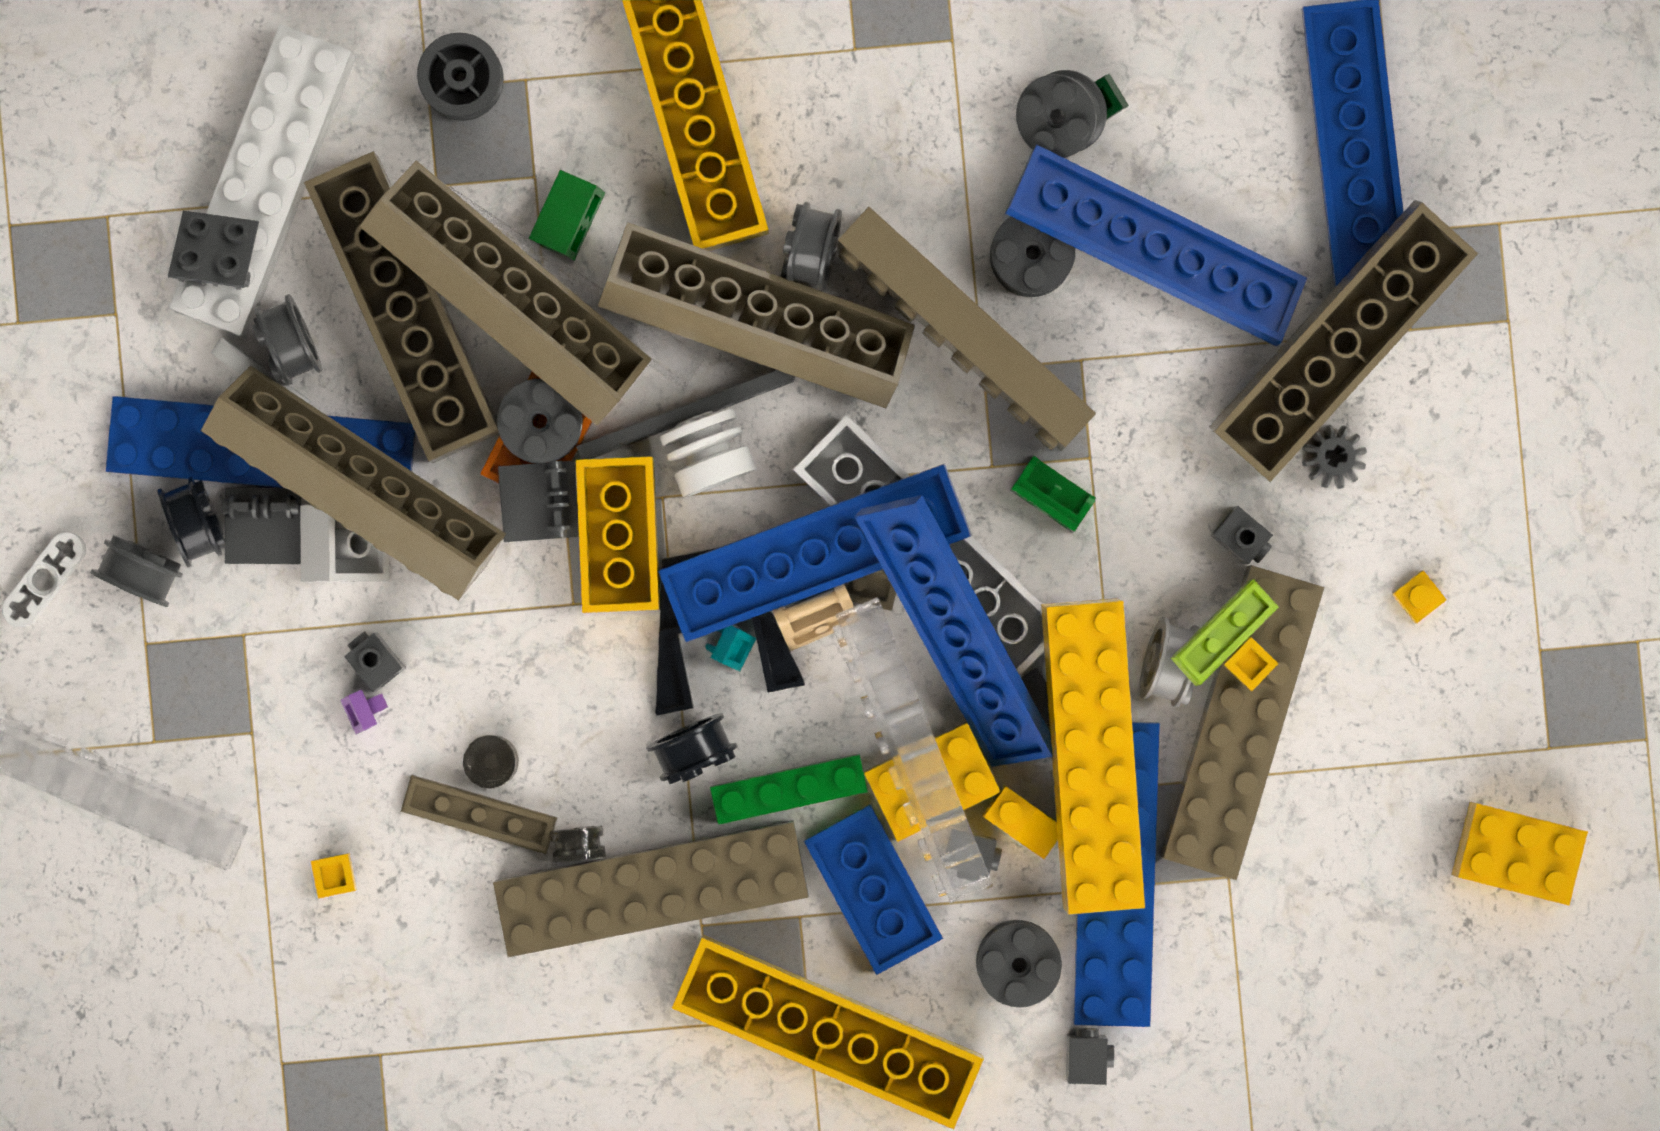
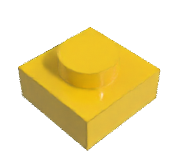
M1421 570L1392 593L1414 623L1420 622L1447 600L1424 570Z
M1249 637L1223 665L1250 691H1253L1279 663L1252 637Z
M350 853L311 861L318 899L357 890Z

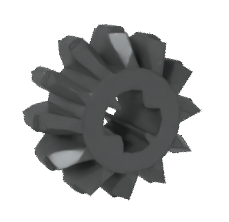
M1327 425L1324 427L1325 439L1318 432L1311 437L1318 445L1317 447L1311 444L1303 446V450L1313 454V458L1302 460V466L1315 465L1316 469L1310 472L1308 477L1310 480H1314L1320 474H1323L1321 487L1328 488L1332 477L1337 489L1344 488L1343 475L1350 482L1354 483L1358 480V477L1351 468L1364 470L1366 467L1364 462L1355 460L1356 456L1366 454L1367 450L1365 447L1354 450L1352 445L1360 440V436L1354 434L1346 440L1345 437L1348 432V427L1341 426L1335 437L1332 425ZM1336 447L1341 451L1338 455L1343 454V462L1336 463L1332 467L1327 463L1331 459H1326L1325 454Z

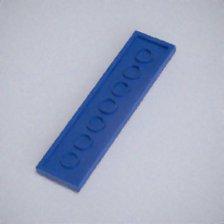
M1357 0L1305 6L1301 9L1334 288L1404 212L1379 0Z
M1039 145L1033 148L1005 214L1276 347L1283 341L1307 277Z
M112 397L106 472L177 479L193 477L194 480L284 488L275 479L258 468L250 466L243 458L228 448L217 444L211 437L201 431L214 405ZM328 416L412 471L416 433L411 423Z
M945 463L659 570L658 572L685 642L882 570L881 564L855 519L856 514L862 508L923 495L949 545L971 537L970 528Z
M923 495L862 508L856 514L855 519L991 767L1053 757L1050 731Z
M1132 722L1145 908L1077 914L1074 1025L1150 1027L1159 722Z

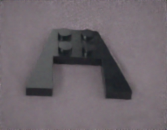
M717 548L662 559V569ZM662 580L656 716L694 708L679 634L682 632ZM771 611L750 618L753 620L767 692L804 686L805 680Z

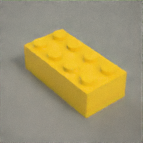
M629 457L576 460L582 613L660 610L654 458Z

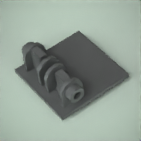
M183 210L168 278L178 279L179 282H184V280L201 282L202 285L211 283L215 287H218V285L232 286L236 290L249 287L251 273L248 270L259 221Z
M551 461L547 463L498 466L503 532L506 533L503 538L504 542L579 537L574 461Z
M225 488V499H222V514H225V542L227 545L225 547V564H301L300 506L302 504V497L287 488Z

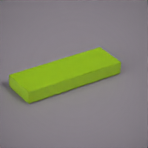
M1251 579L1170 659L1195 686H1200L1279 607L1254 579Z

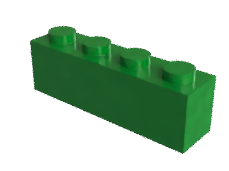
M860 754L710 787L718 825L868 792Z

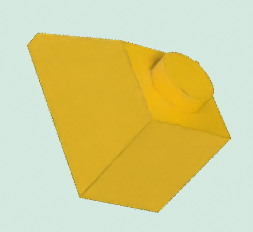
M1003 785L1000 789L1001 792L995 796L982 816L1032 852L1045 859L1058 841L1057 822L1013 790Z

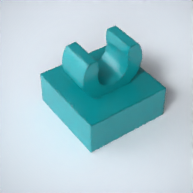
M731 625L717 631L722 635L716 646L706 643L705 648L712 653L710 658L740 672L756 641V637Z

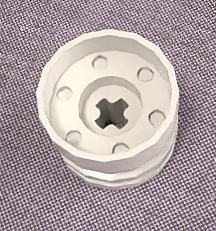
M733 409L718 412L709 411L678 423L668 433L660 436L663 447L680 442L681 448L667 454L669 461L684 458L687 460L688 465L674 474L683 498L720 486L756 470L748 446L730 449L728 444L730 440L742 433L740 426L723 431L722 425L736 419Z

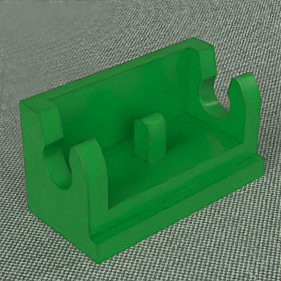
M559 170L528 239L550 251L575 261L606 192L595 184Z
M1035 456L1031 458L1010 489L1011 492L1072 533L1076 531L1096 497L1068 480Z

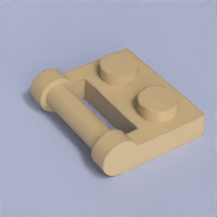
M845 584L831 588L785 609L782 606L772 610L790 652L860 622Z

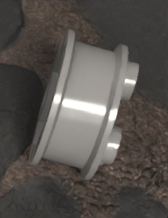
M1166 617L1160 618L1151 635L1140 678L1141 698L1148 699L1150 695L1170 699L1171 705L1174 707H1179L1181 704L1188 705L1193 692V683L1170 658L1200 629L1199 626L1193 625L1190 629L1170 625L1169 619Z

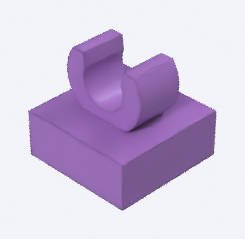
M362 690L340 700L356 735L377 725L373 714L388 708L383 694L366 700Z

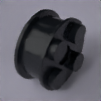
M189 477L187 485L165 493L161 488L157 489L170 531L188 568L192 567V560L215 552L218 556L222 555L221 548L227 546L223 537L224 533L216 513L209 516L213 511L203 481L195 482L193 477Z
M723 713L715 714L689 724L654 741L646 747L648 752H655L663 770V774L659 777L661 781L668 780L669 784L680 780L686 782L703 774L702 768L713 764L718 766L736 757L733 750L738 746L736 743L729 742L720 722L724 718Z

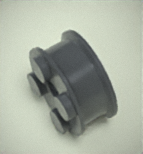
M450 33L437 38L425 49L417 68L418 85L425 100L437 113L452 120L466 121L484 115L497 103L502 93L504 74L497 55L484 40L472 34ZM460 71L466 72V78L463 81L457 82L454 80L456 73Z
M1073 70L1055 71L1034 80L1022 92L1016 108L1018 130L1026 144L1031 149L1039 145L1063 158L1072 156L1094 144L1101 136L1107 120L1106 102L1100 88L1088 76Z
M805 202L803 205H796L792 226L796 228L794 232L788 231L786 235L783 253L790 255L784 259L781 277L786 278L788 281L798 280L816 284L819 291L823 292L825 290L832 270L842 219V211L840 209H836L834 214L811 209L808 202Z
M1013 217L1006 219L999 227L990 248V264L997 280L1010 292L1024 297H1039L1057 289L1069 275L1075 261L1074 247ZM1035 249L1039 257L1037 259L1028 258L1026 250Z
M290 294L285 295V302L263 311L261 307L255 308L256 318H253L254 325H252V329L260 346L267 345L269 349L270 359L268 364L276 381L283 379L287 385L293 384L292 378L312 369H315L318 373L322 372V365L315 344L301 312Z
M542 379L527 380L513 387L503 398L498 410V432L504 445L515 456L530 463H547L563 458L575 447L582 431V413ZM537 415L546 416L547 424L545 427L539 429L534 426L533 420Z
M113 535L111 541L105 539L104 544L108 549L98 570L92 569L90 573L130 594L168 607L169 602L165 598L175 577L181 578L183 573L179 572L181 564L165 556H158L149 552L148 548L140 544L124 540Z
M1011 920L995 926L982 939L976 955V968L983 987L991 997L1004 1005L1021 1008L1038 1004L1053 992L1061 976L1062 960L1056 943L1042 927L1029 921ZM1016 958L1025 959V965L1020 969L1012 967V962Z

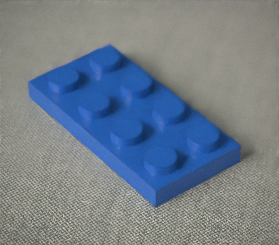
M871 805L804 840L807 849L876 975L943 939Z

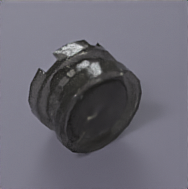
M487 735L477 738L469 744L463 757V767L466 776L472 783L481 788L492 789L507 784L514 778L519 766L517 749L511 741L498 735Z
M586 826L551 831V842L555 843L556 851L552 853L553 862L578 861L606 856L605 846L601 845L600 837L604 835L603 826Z

